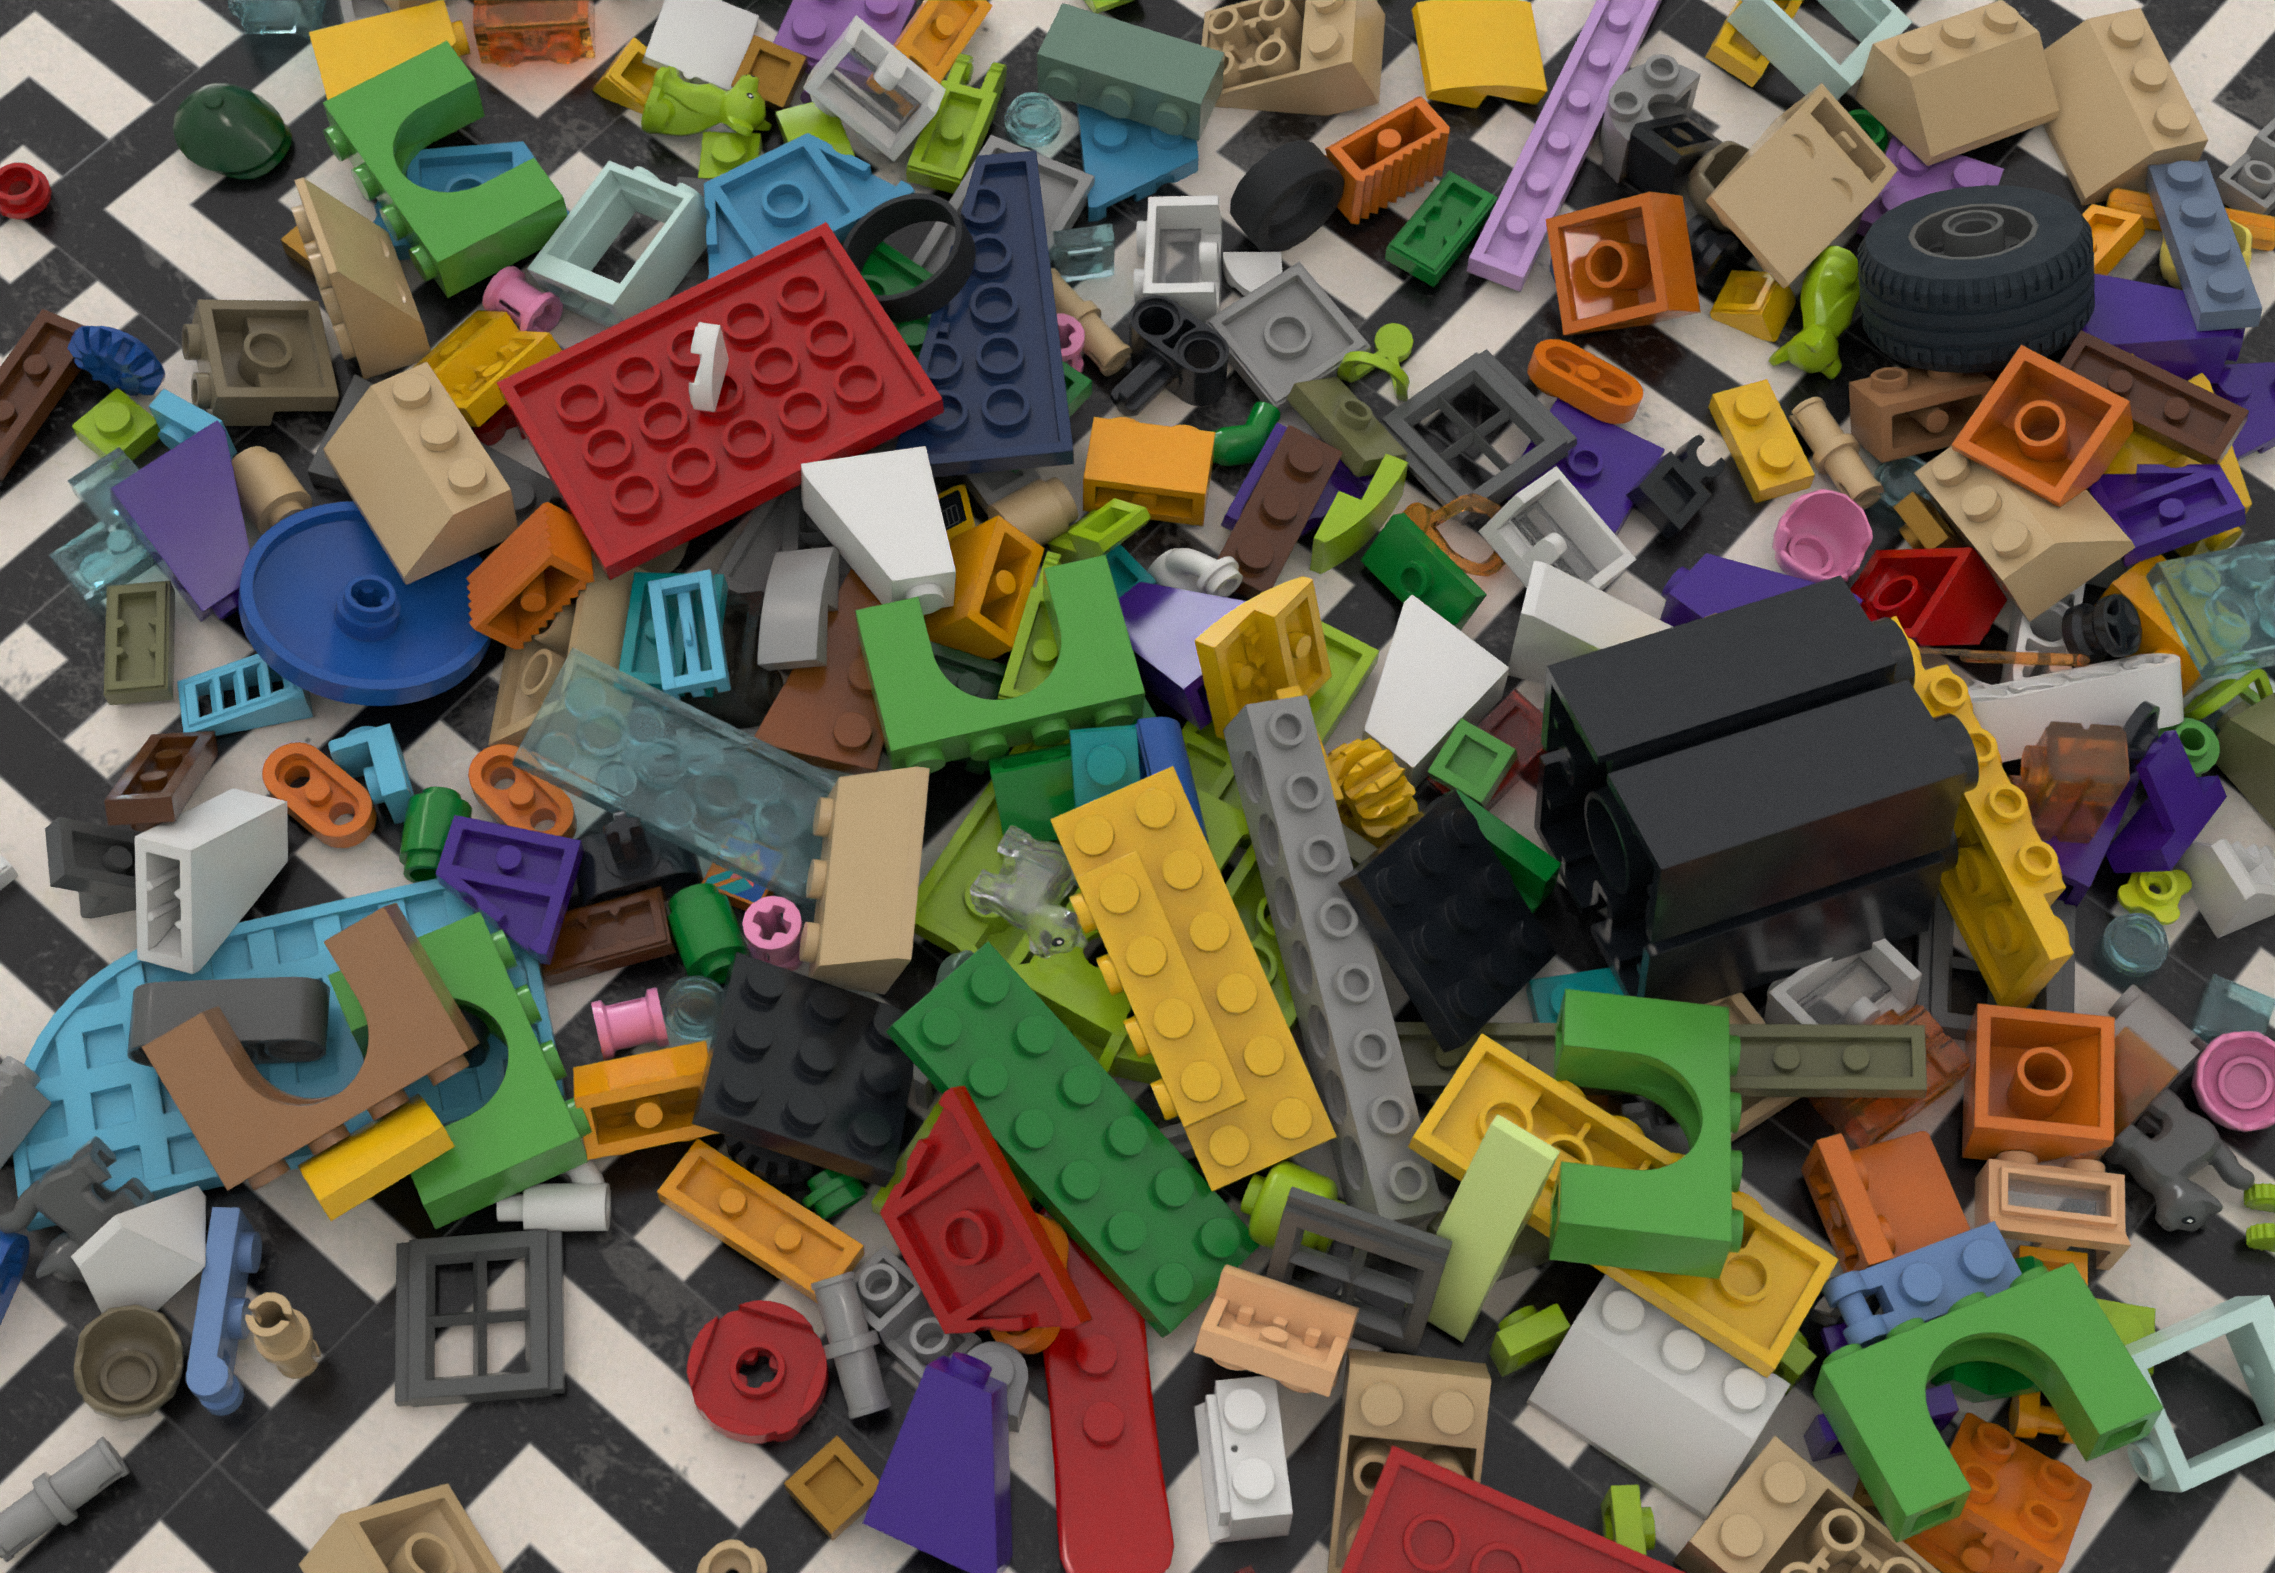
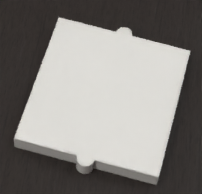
M664 0L642 63L657 69L661 67L668 68V66L676 67L679 70V76L685 82L694 84L713 83L717 87L729 91L750 45L759 16L722 0Z

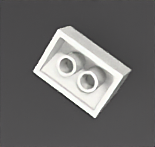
M1605 1274L1574 1321L1528 1398L1527 1403L1706 1520L1791 1384L1774 1373H1771L1768 1378L1764 1377Z

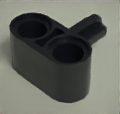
M1153 295L1144 297L1136 302L1131 309L1129 319V346L1133 350L1130 353V359L1136 367L1111 392L1110 399L1117 406V410L1124 416H1136L1164 389H1167L1182 401L1193 406H1207L1220 400L1225 393L1227 383L1229 348L1226 340L1217 331L1165 296ZM1197 366H1202V367H1207V368H1205V369H1200V368H1195V367H1197Z
M618 810L613 813L614 822L605 825L603 832L580 839L584 848V854L576 877V884L582 907L661 886L667 901H669L679 891L696 884H701L703 881L692 832L686 818L667 815L642 821L640 817L628 818L626 810Z

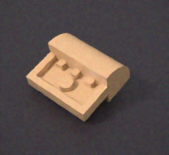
M1226 1264L1222 1270L1215 1297L1200 1327L1194 1352L1212 1358L1218 1365L1237 1371L1249 1370L1279 1380L1282 1385L1290 1390L1300 1393L1315 1392L1329 1397L1333 1386L1335 1387L1347 1356V1349L1353 1336L1359 1308Z

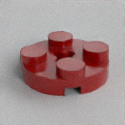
M764 1300L738 1305L739 1310L729 1312L720 1319L716 1316L701 1329L691 1347L687 1364V1376L697 1411L714 1430L735 1441L758 1444L769 1441L783 1442L790 1440L799 1433L802 1425L815 1415L826 1394L829 1368L821 1339L814 1332L813 1326L797 1310L787 1305ZM759 1356L770 1358V1370L776 1373L773 1381L763 1382L760 1388L749 1387L747 1377L739 1373L742 1365H755Z

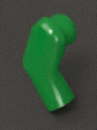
M1256 402L1244 425L1222 427L1217 431L1211 430L1210 432H1215L1213 464L1235 466L1254 463L1276 423L1281 418V413L1277 407L1267 402Z

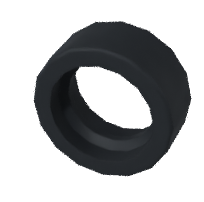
M1305 140L1288 142L1268 152L1240 180L1231 198L1230 215L1260 251L1281 252L1289 250L1309 238L1332 215L1343 195L1344 179L1339 170L1315 143Z

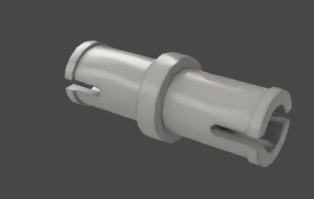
M853 1271L811 1283L829 1344L823 1346L826 1359H834L849 1411L847 1413L849 1419L892 1406L891 1400L888 1399L874 1350V1345L880 1343L876 1330L869 1331L853 1279L855 1278Z
M105 1437L98 1439L95 1445L52 1476L44 1472L32 1481L34 1489L0 1513V1557L5 1562L11 1560L17 1552L58 1522L64 1526L68 1525L78 1517L76 1509L121 1476L124 1477L130 1473L122 1457Z

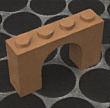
M397 903L380 908L323 941L362 1006L368 1025V1048L364 1063L354 1080L340 1093L327 1097L305 1098L286 1093L273 1086L258 1072L219 1006L201 1012L142 1047L227 1191L245 1180H248L254 1191L291 1170L284 1157L305 1145L309 1147L313 1156L351 1135L344 1124L351 1118L367 1110L373 1121L410 1100L404 1088L427 1075L432 1085L435 1086L469 1066L463 1053L478 1045L479 1041Z

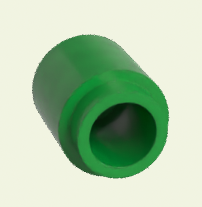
M428 787L422 793L408 799L399 861L404 865V877L410 882L417 883L437 878L435 873L454 815L472 817L471 805L461 799V795L457 791L446 787Z
M701 883L679 891L669 900L668 907L671 913L667 919L688 977L692 980L704 981L708 985L725 983L728 968L736 953L750 956V951L729 898L726 895L720 894L717 886L714 884Z

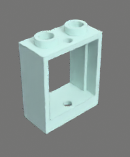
M1741 0L1742 3L1727 19L1805 96L1822 83L1837 101L1863 75L1872 44L1902 34L1912 23L1890 0H1817L1861 42L1839 65L1773 0Z
M608 161L527 270L544 292H552L560 298L563 308L610 328L667 300L706 249L707 219L704 198L695 189L686 184L678 183L675 187L660 181L653 173L643 167L636 166L632 170ZM635 212L665 223L621 283L591 272Z
M2269 1295L2236 1296L2125 1345L2162 1405L2147 1369L2222 1335H2226L2264 1424L2255 1430L2186 1460L2163 1407L2149 1436L2129 1444L2127 1448L2132 1467L2137 1475L2144 1482L2148 1483L2150 1490L2182 1493L2275 1451V1307Z

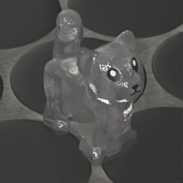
M1011 825L998 844L997 852L1006 855L999 875L982 869L970 888L971 901L976 911L984 915L993 912L1002 916L1012 926L1025 930L1029 937L1030 951L1042 959H1047L1054 954L1069 953L1074 947L1086 948L1088 942L1082 933V926L1076 912L1058 905L1067 896L1073 885L1080 889L1062 846L1052 842L1033 839L1029 833Z

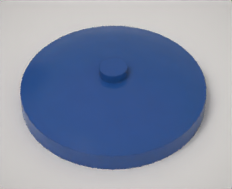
M354 501L311 507L281 520L258 539L246 557L242 568L238 599L239 615L246 637L254 650L264 662L286 680L304 690L331 700L364 706H391L431 698L449 690L468 677L486 655L492 638L474 630L469 624L472 618L468 614L471 611V608L468 606L471 600L467 597L470 593L467 586L470 583L466 578L483 562L479 554L476 553L406 585Z

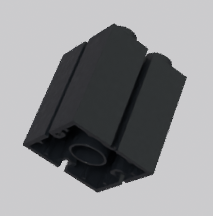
M1841 575L1547 666L1541 743L1546 752L1560 747L1562 749L1541 755L1539 758L1534 828L1548 854L1562 864L1559 875L1580 914H1588L1607 907L1606 920L1592 924L1591 934L1624 995L1707 1004L1789 977L1803 967L1833 957L1832 962L1871 950L1872 943L1882 939L1892 943L1928 931L1942 873L1954 869L1958 862V842L1954 824L1962 793L1975 789L1978 784L1979 765L1977 754L1971 737L1962 722L1950 713L1932 717L1913 688L1915 682L1913 656L1908 641L1897 623L1889 617L1870 621Z

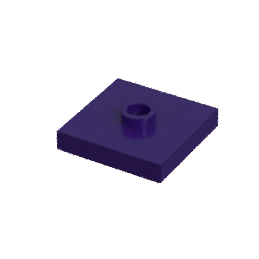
M1557 398L1550 412L1577 438V445L1568 451L1566 457L1506 499L1510 501L1518 492L1557 466L1617 536L1635 506L1626 494L1663 457L1665 449L1616 425L1602 422ZM1532 441L1527 446L1523 455L1536 447Z

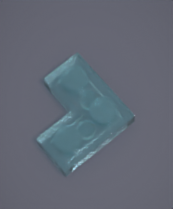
M120 447L68 480L74 494L96 518L98 523L49 555L57 570L90 608L106 598L107 586L127 584L157 564L110 501L111 488L139 470Z

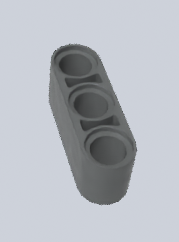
M307 977L145 983L133 990L128 1058L135 1063L153 1067L142 1049L144 1045L201 1012L219 1006L253 1064L300 1063L321 1059L326 1055L330 987L322 981Z

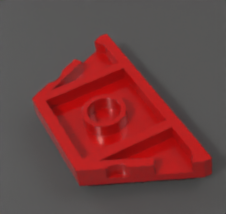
M965 1085L951 1087L943 1093L938 1103L943 1109L927 1138L918 1140L906 1162L907 1170L903 1180L894 1185L880 1211L885 1224L945 1334L974 1333L981 1330H997L998 1332L1022 1331L1029 1328L1042 1327L1068 1329L1087 1324L1093 1320L1088 1308Z

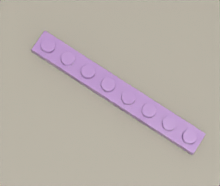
M1662 0L1596 1L1472 250L1466 272L1521 292L1548 237L1546 219L1558 216L1602 125L1609 90L1619 76L1628 71Z

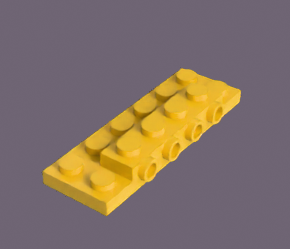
M1897 616L1891 617L1904 633L1911 649L1915 666L1913 688L1932 717L1950 713L1962 722L1971 737L1978 759V784L1975 789L1962 793L1954 824L1958 842V862L1954 869L1942 873L1938 890L1997 1005L2026 1008L2074 954L2070 946L2066 926L2059 917L2053 914L2050 908L2066 889L2062 880L2057 854L2049 844L2041 841L2035 830L2027 798L2021 789L2012 785L2002 767V759L1997 741L1990 732L1981 728L1975 717L1972 701L1968 694V687L1964 680L1958 675L1953 674L1948 664L1925 670L1922 666L1918 646L1911 638L1907 637Z
M1169 767L1050 819L1081 890L1080 893L1069 897L1085 934L1096 929L1099 931L1108 954L1096 959L1112 996L1125 991L1135 1016L1123 1021L1139 1058L1152 1053L1162 1078L1150 1083L1165 1120L1167 1121L1179 1116L1211 1191L1221 1189L1281 1161L1335 1139L1337 1136L1174 767Z
M1484 1034L1480 1035L1408 1145V1148L1459 1181H1462L1490 1124L1497 1114L1558 1149L1560 1153L1534 1211L1527 1222L1529 1226L1550 1238V1199L1561 1162L1631 1170H1651L1668 1166L1685 1156L1680 1153H1670L1645 1137L1642 1129L1633 1121L1622 1116L1610 1115L1588 1101L1584 1093L1573 1083L1567 1080L1557 1081ZM1738 1191L1737 1193L1732 1192V1209L1742 1210L1744 1226L1741 1248L1738 1253H1728L1719 1279L1592 1265L1768 1378L1776 1369L1839 1259L1765 1213L1762 1206L1753 1197Z

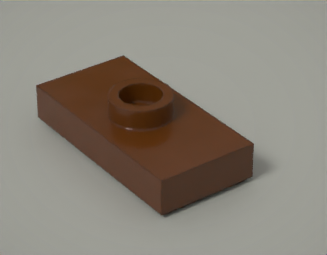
M661 886L566 911L550 965L541 963L543 976L549 986L677 953L667 919L669 916L667 898Z

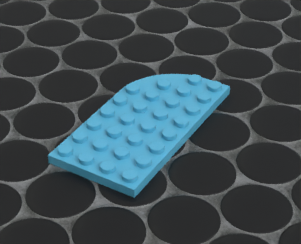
M435 878L240 922L204 967L194 974L137 960V949L112 962L85 982L57 1010L38 1036L24 1065L40 1077L41 1080L35 1088L51 1102V1106L13 1153L18 1198L53 1165L72 1158L80 1147L95 1136L99 1137L116 1155V1161L107 1167L112 1177L103 1182L104 1186L111 1191L122 1187L134 1177L138 1178L155 1196L154 1201L198 1186L201 1191L224 1186L154 1067L135 1063L128 1058L133 990L137 986L152 982L272 977H307L326 983L330 987L326 1055L321 1059L310 1062L254 1064V1066L269 1083L286 1093L305 1098L327 1097L340 1093L354 1080L365 1058L354 1039L328 975L340 969L323 941L380 908L393 903L398 904L417 938L476 912L440 885L438 879ZM484 919L490 934L499 931ZM506 936L518 966L506 970L514 989L527 984L542 1018L541 1022L531 1025L539 1045L552 1040L557 1050L540 962ZM490 1034L488 1039L490 1052L481 1066L465 1068L435 1086L432 1085L428 1076L425 1075L406 1086L404 1090L409 1098L416 1094L421 1095L445 1127L473 1114L494 1096L506 1074L508 1048L498 1038ZM561 1079L556 1081V1084L564 1101H566L564 1082ZM365 1110L344 1124L351 1134L373 1119L368 1111ZM305 1145L284 1157L290 1169L293 1170L298 1168L297 1165L311 1158L313 1154L309 1147ZM39 1211L26 1229L30 1232L55 1226L56 1224Z

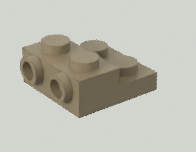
M197 299L192 324H184L182 328V352L184 359L196 360L199 371L194 372L191 379L193 405L200 409H206V412L222 420L224 426H270L274 411H335L339 394L318 301Z

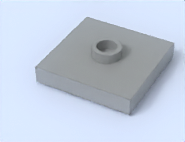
M1300 262L1204 322L1226 340L1229 348L1228 362L1260 401L1274 405L1280 413L1291 407L1287 397L1294 383L1337 377L1338 368L1346 353L1352 351L1370 353L1371 348L1368 342Z

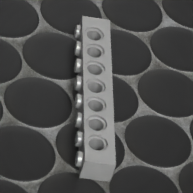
M1303 695L1246 704L1224 728L1223 732L1315 1088L1337 1136L1329 1142L1346 1205L1410 1227L1416 1226L1442 1212L1444 1207L1432 1163L1408 1148L1413 1135L1421 1125L1372 937L1338 884L1340 880L1353 870V865L1308 696Z

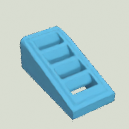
M258 654L177 681L183 733L215 731L216 736L313 717L310 692L283 678L264 662ZM283 681L284 688L273 692L272 682ZM259 685L260 697L249 700L248 687ZM234 690L236 705L225 708L223 692ZM210 694L212 713L200 717L198 696Z

